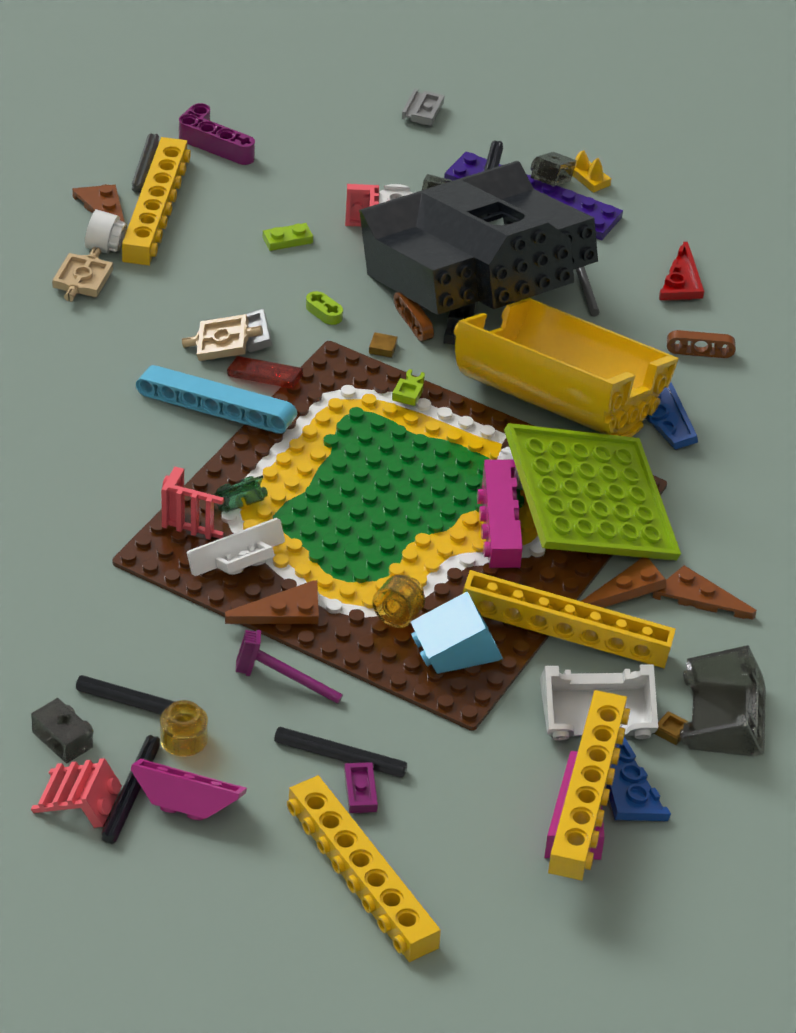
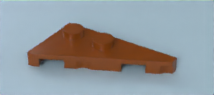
M116 184L72 188L73 198L75 200L79 198L84 202V208L93 213L97 209L118 215L120 221L125 222Z
M642 557L581 600V602L604 608L667 588L666 579L649 558Z
M685 565L666 579L667 588L653 592V598L661 600V596L678 599L679 605L693 606L697 609L717 613L719 608L734 612V617L753 620L756 617V609Z
M317 580L226 611L225 624H319Z

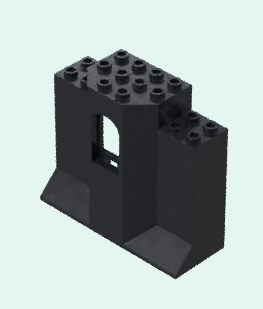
M519 161L359 210L367 275L437 315L478 301L492 309H497L574 283V269L598 262L595 218L535 190ZM500 218H503L504 225H492L488 223Z

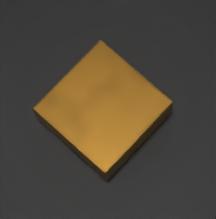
M374 332L369 346V354L392 358L398 336Z
M668 711L658 722V729L653 734L677 745L690 731L691 723Z

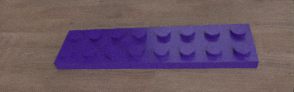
M466 151L444 173V180L450 182L482 172L485 169L487 159ZM526 174L535 190L594 217L596 238L599 240H603L623 216V210L612 205L602 203L591 197H586L572 190Z

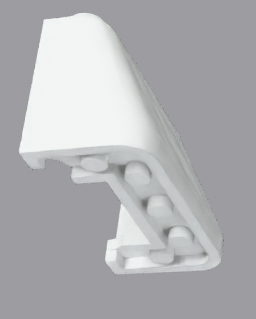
M654 664L640 665V671H633L631 674L630 669H624L623 673L571 674V670H565L561 674L559 666H545L540 677L547 734L553 736L554 740L559 741L567 740L569 737L582 736L594 690L627 696L626 708L630 709L628 724H622L621 727L625 728L624 736H635L636 739L650 738L651 734L655 733L658 729Z

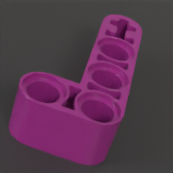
M194 104L179 117V139L187 140V144L241 165H249L254 162L255 139L210 121V107L207 104Z

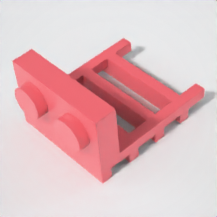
M347 184L345 226L361 227L359 210L379 204V185Z
M174 466L170 475L165 476L161 489L162 527L167 529L168 525L176 527L178 532H181L183 529L189 530L193 536H196L197 533L204 534L205 539L209 540L211 537L223 538L224 532L214 530V503L222 505L224 498L184 488V469ZM185 495L191 497V523L185 522ZM199 499L206 501L205 527L199 526Z
M101 758L95 764L91 760H86L84 765H78L75 761L71 762L69 767H64L62 763H58L55 768L50 769L49 774L51 778L38 805L32 806V812L40 813L81 808L94 828L104 827L122 787L106 759Z

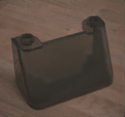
M749 645L688 658L687 670L683 671V677L686 686H690L693 691L692 722L684 723L683 729L680 730L683 745H687L691 750L749 757L763 755L765 746L766 687L762 672Z

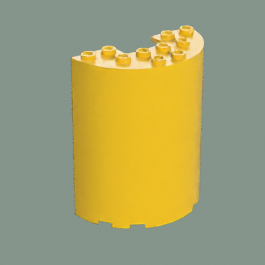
M531 298L506 305L501 316L503 320L501 328L492 331L485 330L484 325L487 314L481 313L459 320L454 329V335L456 336V362L462 374L608 435L632 437L643 428L642 421L647 415L652 416L660 404L658 396L664 387L668 388L679 359Z

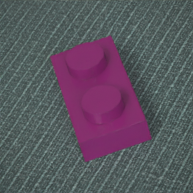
M372 762L345 763L344 775L349 813L377 812L378 802Z

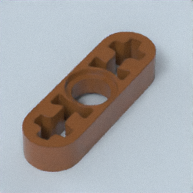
M396 292L394 294L395 307L417 339L424 341L433 338V325L419 304Z
M674 330L667 336V349L673 354L729 358L735 354L736 342L734 337L728 334ZM705 341L707 346L697 347L695 343Z

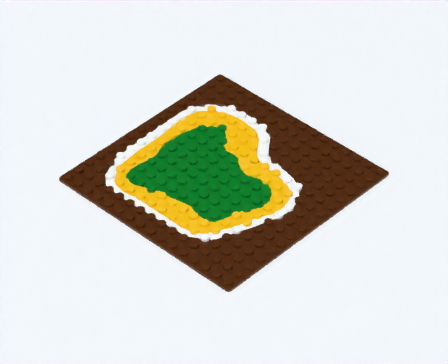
M326 341L272 396L273 398L290 402L297 409V417L286 431L280 434L244 424L184 485V488L224 498L222 505L214 503V530L224 532L223 538L271 519H280L285 542L273 547L274 557L266 559L264 564L245 567L238 574H228L216 568L194 576L191 574L187 551L216 541L219 538L211 537L210 540L205 539V535L200 533L193 536L189 530L183 529L181 532H178L176 527L168 525L167 529L163 528L161 509L113 557V566L225 617V612L317 580L319 624L241 625L254 631L260 630L261 634L463 728L474 731L545 643L549 635L482 616L503 659L437 674L432 664L428 667L426 666L420 654L424 649L422 646L417 647L411 633L415 632L411 621L462 595L470 570L578 601L613 555L542 548L524 490L516 489L517 500L519 501V520L523 548L521 567L489 568L488 557H484L483 544L486 542V539L481 538V525L484 522L479 521V507L482 504H477V489H482L484 460H497L502 449L501 446L506 438L504 429L508 423L534 425L424 380L423 392L416 406L393 401L392 393L399 379H406L405 371L336 342ZM653 475L661 495L667 487V481ZM185 495V522L191 523V497ZM199 499V526L205 527L206 501Z

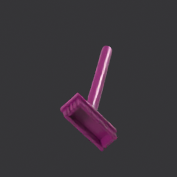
M245 630L236 658L235 672L250 676L255 660L339 704L343 694L259 650L261 631Z

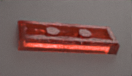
M237 356L227 368V374L234 378L293 389L303 376V368Z

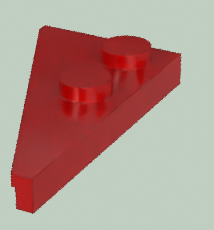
M683 242V245L680 246L678 255L671 265L669 274L666 276L665 284L660 290L659 300L703 299L704 289L688 242Z

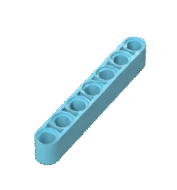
M156 365L149 366L136 381V389L143 396L275 433H284L297 417V409L290 402Z

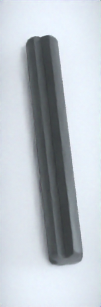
M150 133L147 136L132 181V190L134 192H141L159 144L158 134Z

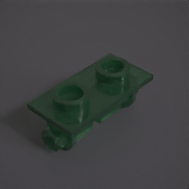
M263 475L255 478L249 476L241 480L240 483L220 486L215 496L223 497L224 502L222 505L217 504L218 509L227 513L243 507L241 498H244L247 505L263 501L264 497L268 496L266 488L260 486L264 478Z

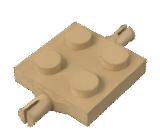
M93 247L89 255L69 253L53 278L52 286L53 288L67 291L64 299L66 301L70 299V302L74 300L78 293L98 297L113 271V262L99 259L101 250L98 247L97 249Z
M246 314L200 321L197 335L182 338L183 348L197 346L196 355L199 361L242 355L246 353V344L249 337L263 336V328L261 325L248 328L249 320Z

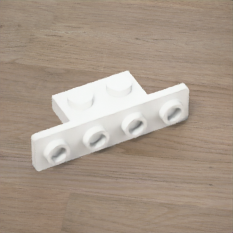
M274 518L187 551L191 574L198 576L216 568L228 574H238L245 567L264 564L266 559L274 557L273 547L285 542L281 520Z

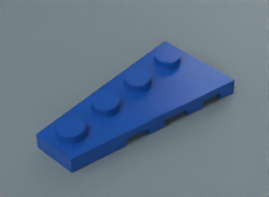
M670 381L668 388L664 387L658 396L660 404L652 416L647 415L646 419L676 450L698 443V437Z
M624 737L623 744H617L616 748H620L618 764H612L611 768L615 769L612 786H606V789H610L609 801L614 819L668 821L671 816L669 809L662 806L659 801L660 795L656 788H651L647 781L648 775L646 771L636 763V755Z

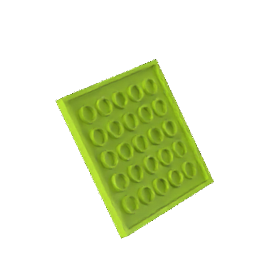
M512 423L507 424L504 432L542 548L678 560L681 552L640 438Z

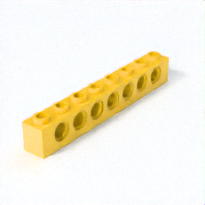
M161 137L122 242V262L150 266L152 257L157 256L158 243L162 242L163 237L162 229L167 227V216H171L172 202H176L177 189H180L182 176H185L186 163L190 162L191 150L187 149V140Z
M469 571L463 593L468 591L481 616L643 663L654 664V666L665 669L675 628L476 571Z
M594 690L550 854L549 874L582 881L585 869L591 870L594 853L590 852V849H596L600 832L595 831L596 826L602 827L605 810H601V806H607L610 789H606V786H612L615 769L611 768L612 764L617 765L619 760L620 748H616L617 744H623L625 728L621 727L622 724L627 725L630 709L626 708L627 696Z
M317 775L289 787V800L287 801L289 812L292 816H296L299 819L305 833L313 837L319 851L322 854H326L330 859L333 869L337 874L340 873L343 876L349 890L357 894L365 911L374 916L380 930L388 934L396 951L400 954L402 953L408 962H411L439 949L441 929L320 776Z

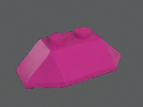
M141 758L131 766L132 773L151 804L160 806V809L164 812L176 813L178 811L186 813L187 817L193 820H203L241 798L247 791V787L201 776Z

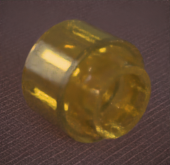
M394 575L375 593L372 603L375 613L384 623L395 628H403L408 626L423 609L425 595L422 585L415 578L406 575Z
M180 700L172 703L160 716V742L162 747L167 752L177 756H191L204 749L208 741V717L206 712L192 701Z

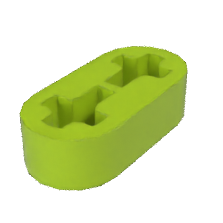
M319 291L307 294L306 309L329 325H336L342 322L343 307Z

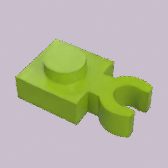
M409 369L406 372V379H399L392 393V400L416 406L423 392L425 373L421 372L420 376L413 377L412 369Z

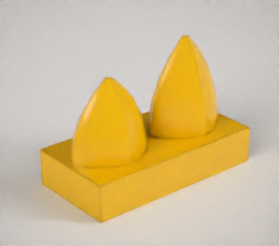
M584 150L577 154L575 160L566 163V171L593 193L611 186V178L603 172L600 159L596 158L591 163Z

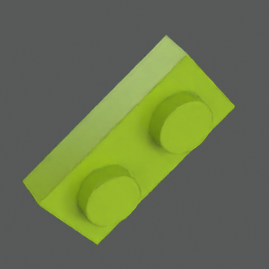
M297 223L290 226L263 230L262 238L269 251L313 243V234L307 223Z

